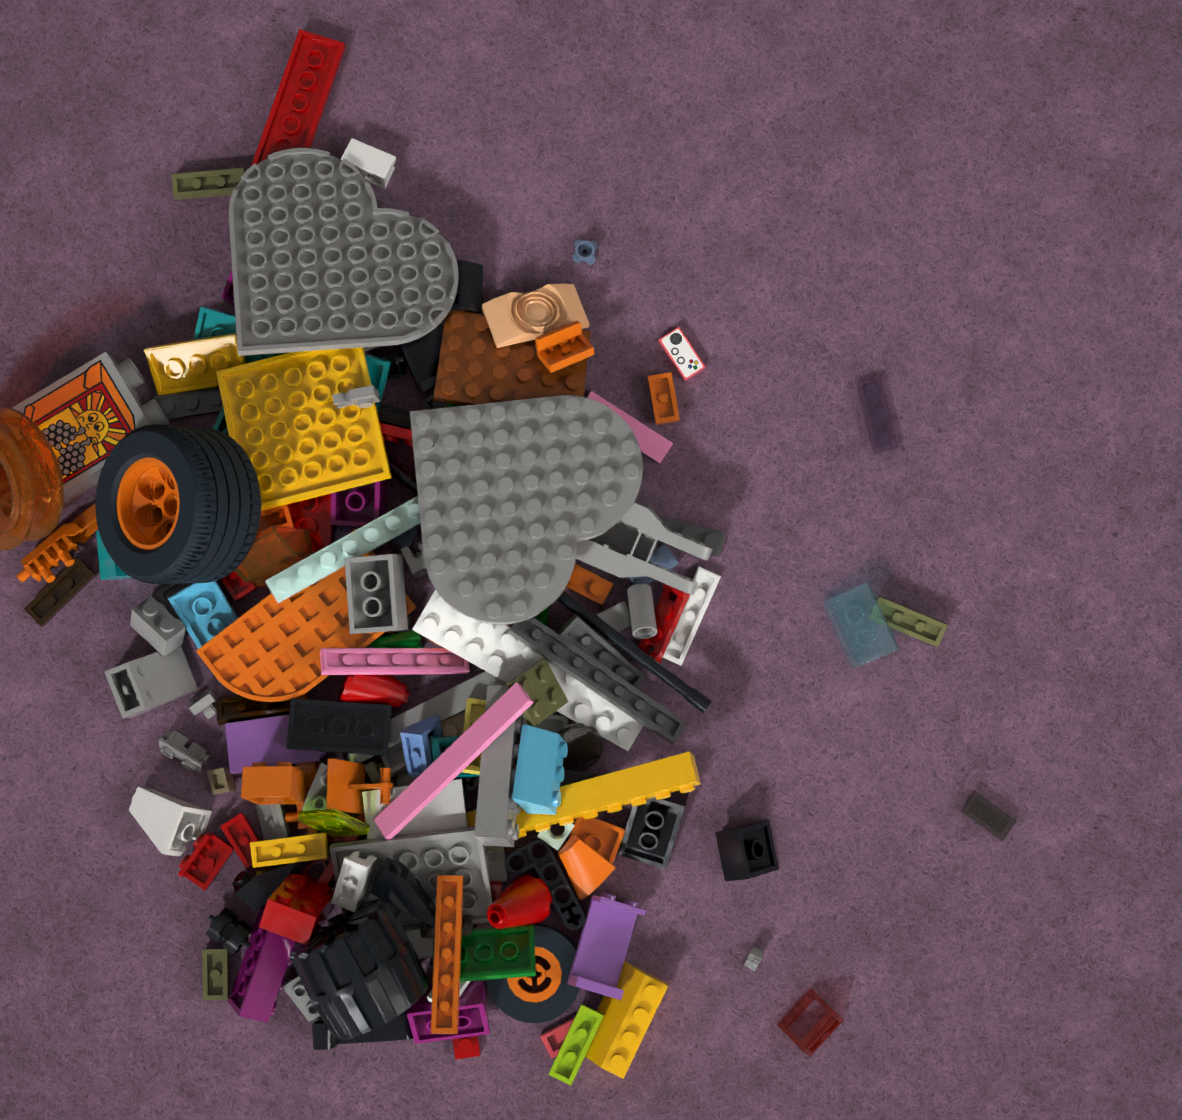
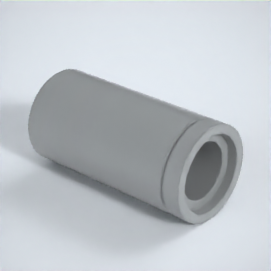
M647 584L633 585L627 589L632 633L635 638L648 639L657 634L652 589Z

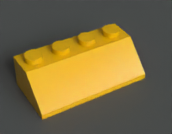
M624 961L617 985L618 989L624 990L622 999L603 996L597 1011L603 1013L604 1017L585 1055L586 1058L602 1069L624 1079L668 988L666 981Z

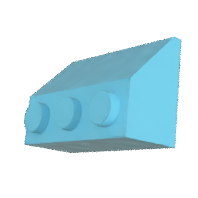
M522 725L512 799L528 814L556 815L557 807L561 804V792L559 789L560 782H563L565 776L564 767L562 766L563 759L566 758L568 753V746L558 733L530 725Z

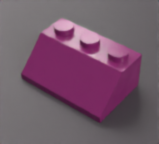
M482 980L470 981L459 997L458 1034L431 1033L432 1003L428 1001L427 996L433 989V985H429L425 994L412 1007L407 1009V1017L415 1044L490 1034L486 994Z

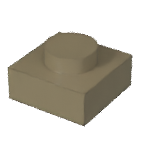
M229 766L207 771L212 795L236 790L234 776L230 773Z

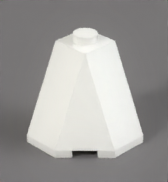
M137 787L129 808L130 813L158 850L164 855L181 856L186 851L185 846L189 842L196 840L201 834H204L212 811L144 787Z

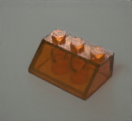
M273 525L256 535L246 558L234 571L245 583L265 586L267 579L314 554L309 530Z

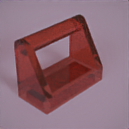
M811 988L777 1026L805 1054L811 1057L844 1019ZM816 1000L828 1012L800 1041L788 1028Z

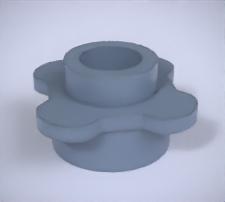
M581 239L574 242L575 253L572 255L573 261L575 263L580 261L587 262L588 265L594 264L596 261L594 254L598 248L597 243L587 240L582 241Z

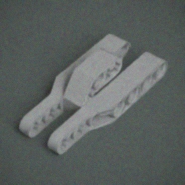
M634 501L628 514L620 522L608 529L607 532L592 539L576 542V559L619 578L648 576L693 595L698 585L697 581L650 561L658 541L704 560H709L713 548L669 529L651 507Z

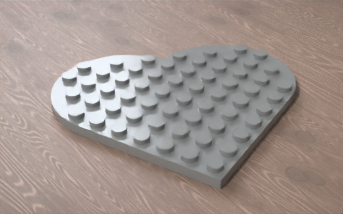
M293 148L278 151L268 155V158L256 165L254 163L241 176V181L236 189L232 192L229 203V230L238 356L404 344L419 339L431 332L444 320L451 310L457 294L459 276L457 260L449 242H446L439 234V230L425 219L420 220L409 215V212L398 209L378 208L370 183L347 160L343 159L341 161L339 158L331 156L330 152L312 148Z
M564 395L410 412L423 553L427 573L433 587L445 603L459 614L475 619L477 622L495 625L518 623L537 616L541 611L553 604L566 589L574 571L576 542L602 535L620 522L632 508L639 493L642 482L643 462L638 441L623 418L614 410L598 401L580 396Z

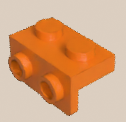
M578 320L535 338L537 356L550 373L594 355V347L582 334L581 323Z

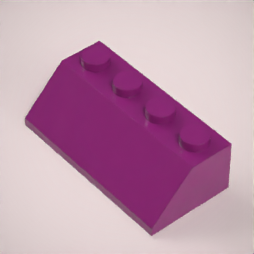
M262 906L249 939L251 946L245 950L228 1003L238 1016L268 1023L270 1016L276 1010L277 1002L275 1000L277 994L284 987L286 968L290 967L292 963L290 951L297 942L259 928L265 909Z

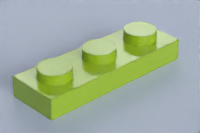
M581 1003L548 1075L572 1085L604 1017L603 1013Z

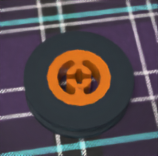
M537 923L532 924L535 929V956H541L550 964L549 967H545L540 961L536 960V970L541 972V974L537 975V985H540L546 977L551 978L549 984L539 990H529L523 987L518 980L524 979L528 985L532 986V976L487 980L488 990L495 1004L506 1015L525 1023H542L555 1019L572 1005L580 990L578 987L567 984L577 950L574 944L556 928Z

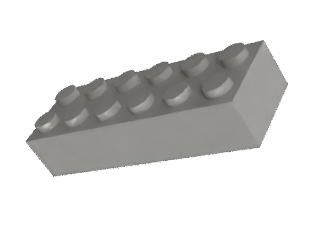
M487 685L485 712L509 690L507 686ZM523 714L481 753L474 837L484 846L514 847V840H518L519 825L516 824V814L520 815L521 807L512 799L522 725H524Z

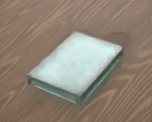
M869 582L823 601L853 669L899 650Z

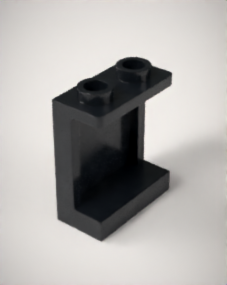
M444 320L435 329L421 338L398 345L419 393L435 387Z

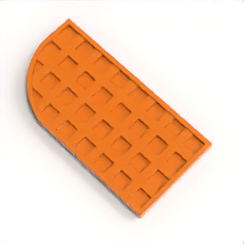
M371 551L364 556H375L376 554L374 551ZM345 567L279 604L272 593L196 650V652L217 680L227 689L251 700L277 702L301 696L329 676L321 675V648H365L385 632L350 634ZM405 592L408 615L417 607Z

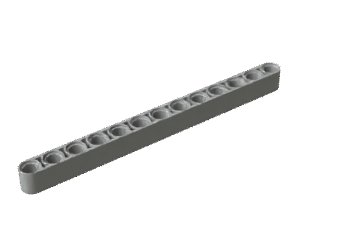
M626 601L597 614L598 617L618 632L631 626L630 610ZM485 671L392 718L389 748L402 742L400 732L405 727L435 715L440 716V720L443 722L447 718L465 711L467 698L486 700L487 685L507 686L506 682ZM345 753L348 761L361 763L376 756Z

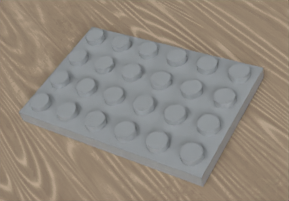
M475 826L394 836L391 840L383 837L330 845L336 884L345 857H349L356 851L360 852L359 858L366 859L370 855L377 857L364 904L370 900L380 899L369 892L374 878L387 858L402 862L412 872L435 905L437 875H462L464 877L462 926L489 922L487 910L494 902L485 848L474 837ZM388 903L405 932L434 928ZM341 907L342 915L344 916L348 910Z

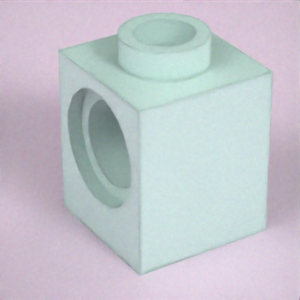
M574 823L564 825L565 831L561 835H555L549 829L540 832L537 837L556 850H559L575 825Z

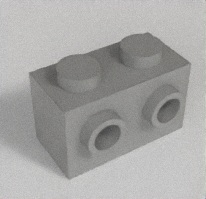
M150 596L132 609L130 626L163 657L183 644L185 627L182 621L174 618L161 602H157Z

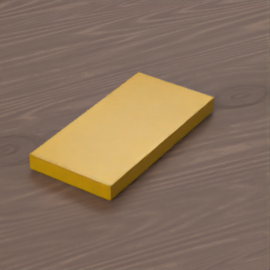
M236 333L151 346L144 349L158 396L217 387L219 384L216 371L247 364L245 355L238 356Z

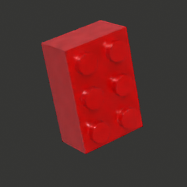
M289 874L268 898L259 928L308 945L328 919L335 890H332L330 886L324 883L316 884L308 881L303 875Z

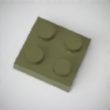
M545 658L538 660L506 683L508 689L516 682L521 684L534 702L522 713L527 724L533 727L569 702Z

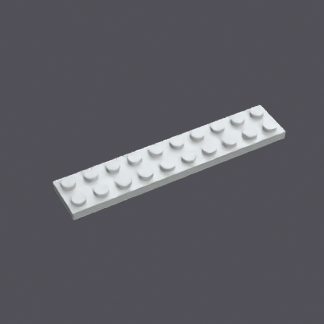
M436 589L412 628L415 632L506 683L538 660L544 659L543 656L509 634L507 631L510 626L507 624H486L459 614L444 602ZM547 660L569 701L558 709L557 712L629 751L643 725Z

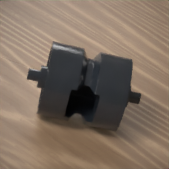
M225 907L218 916L214 917L212 914L209 916L208 919L212 922L206 935L215 942L222 941L223 948L235 955L241 947L247 946L249 948L251 946L248 937L253 932L254 927L244 920L237 921V915Z

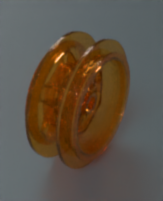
M0 407V551H5L19 546L24 540L35 541L52 533L62 514L64 491L57 457L43 432L22 412L8 407Z

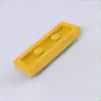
M326 832L250 842L253 868L329 858Z

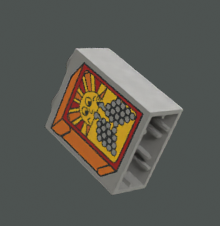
M104 352L3 413L53 498L68 503L98 484L99 476L107 457L117 443L129 432L146 425L170 424L155 399L145 404L143 403L135 388L145 383L129 357L119 363L109 353Z

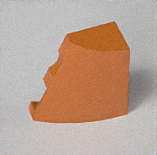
M574 833L558 852L566 868L568 878L575 889V894L581 901L590 895L615 869L613 864Z

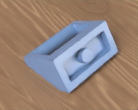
M440 716L429 717L405 727L400 732L408 776L419 777L432 764L428 734L432 731L433 735L443 737ZM440 747V753L446 750L445 747Z

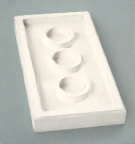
M463 779L452 780L395 836L468 827ZM408 786L390 789V802L392 803ZM380 789L362 791L367 839L383 838L384 836L374 819L390 804H380Z

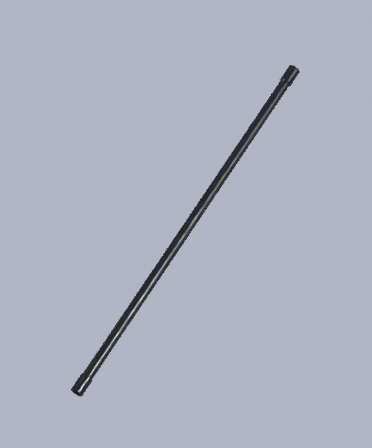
M388 457L391 475L418 495L416 478ZM563 591L557 599L574 614L576 613L593 629L682 695L687 702L704 713L712 701L695 688L690 687L567 592Z

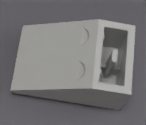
M182 645L165 657L159 652H155L104 672L122 718H132L199 690Z

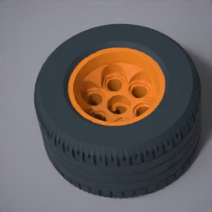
M162 424L142 426L129 432L117 443L102 467L95 501L97 526L102 542L112 560L125 574L135 580L149 584L214 582L233 572L246 558L255 541L261 518V491L257 474L244 449L230 436L218 430Z

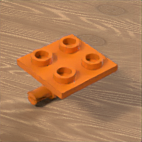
M332 758L328 759L326 810L364 814L362 791L380 789V804H391L390 789H393L391 768H380V783L365 784V764Z

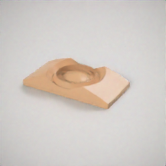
M548 284L527 293L510 292L482 304V310L497 348L535 340L540 335L577 320L581 323L582 329L589 328L590 325L574 284Z

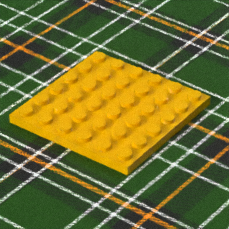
M363 347L289 352L216 371L228 434L244 449L252 462L260 485L261 511L392 478L376 403L367 408H360L353 404L339 409L333 403V394L348 393V390L371 386Z

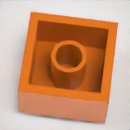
M254 762L251 767H243L241 798L257 805L304 804L307 797L308 774L301 771L300 767L292 766L290 762H277L276 766H267V763Z

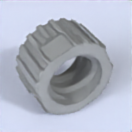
M753 946L744 966L755 972L765 951Z

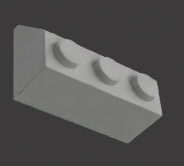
M403 554L344 558L350 634L408 630Z

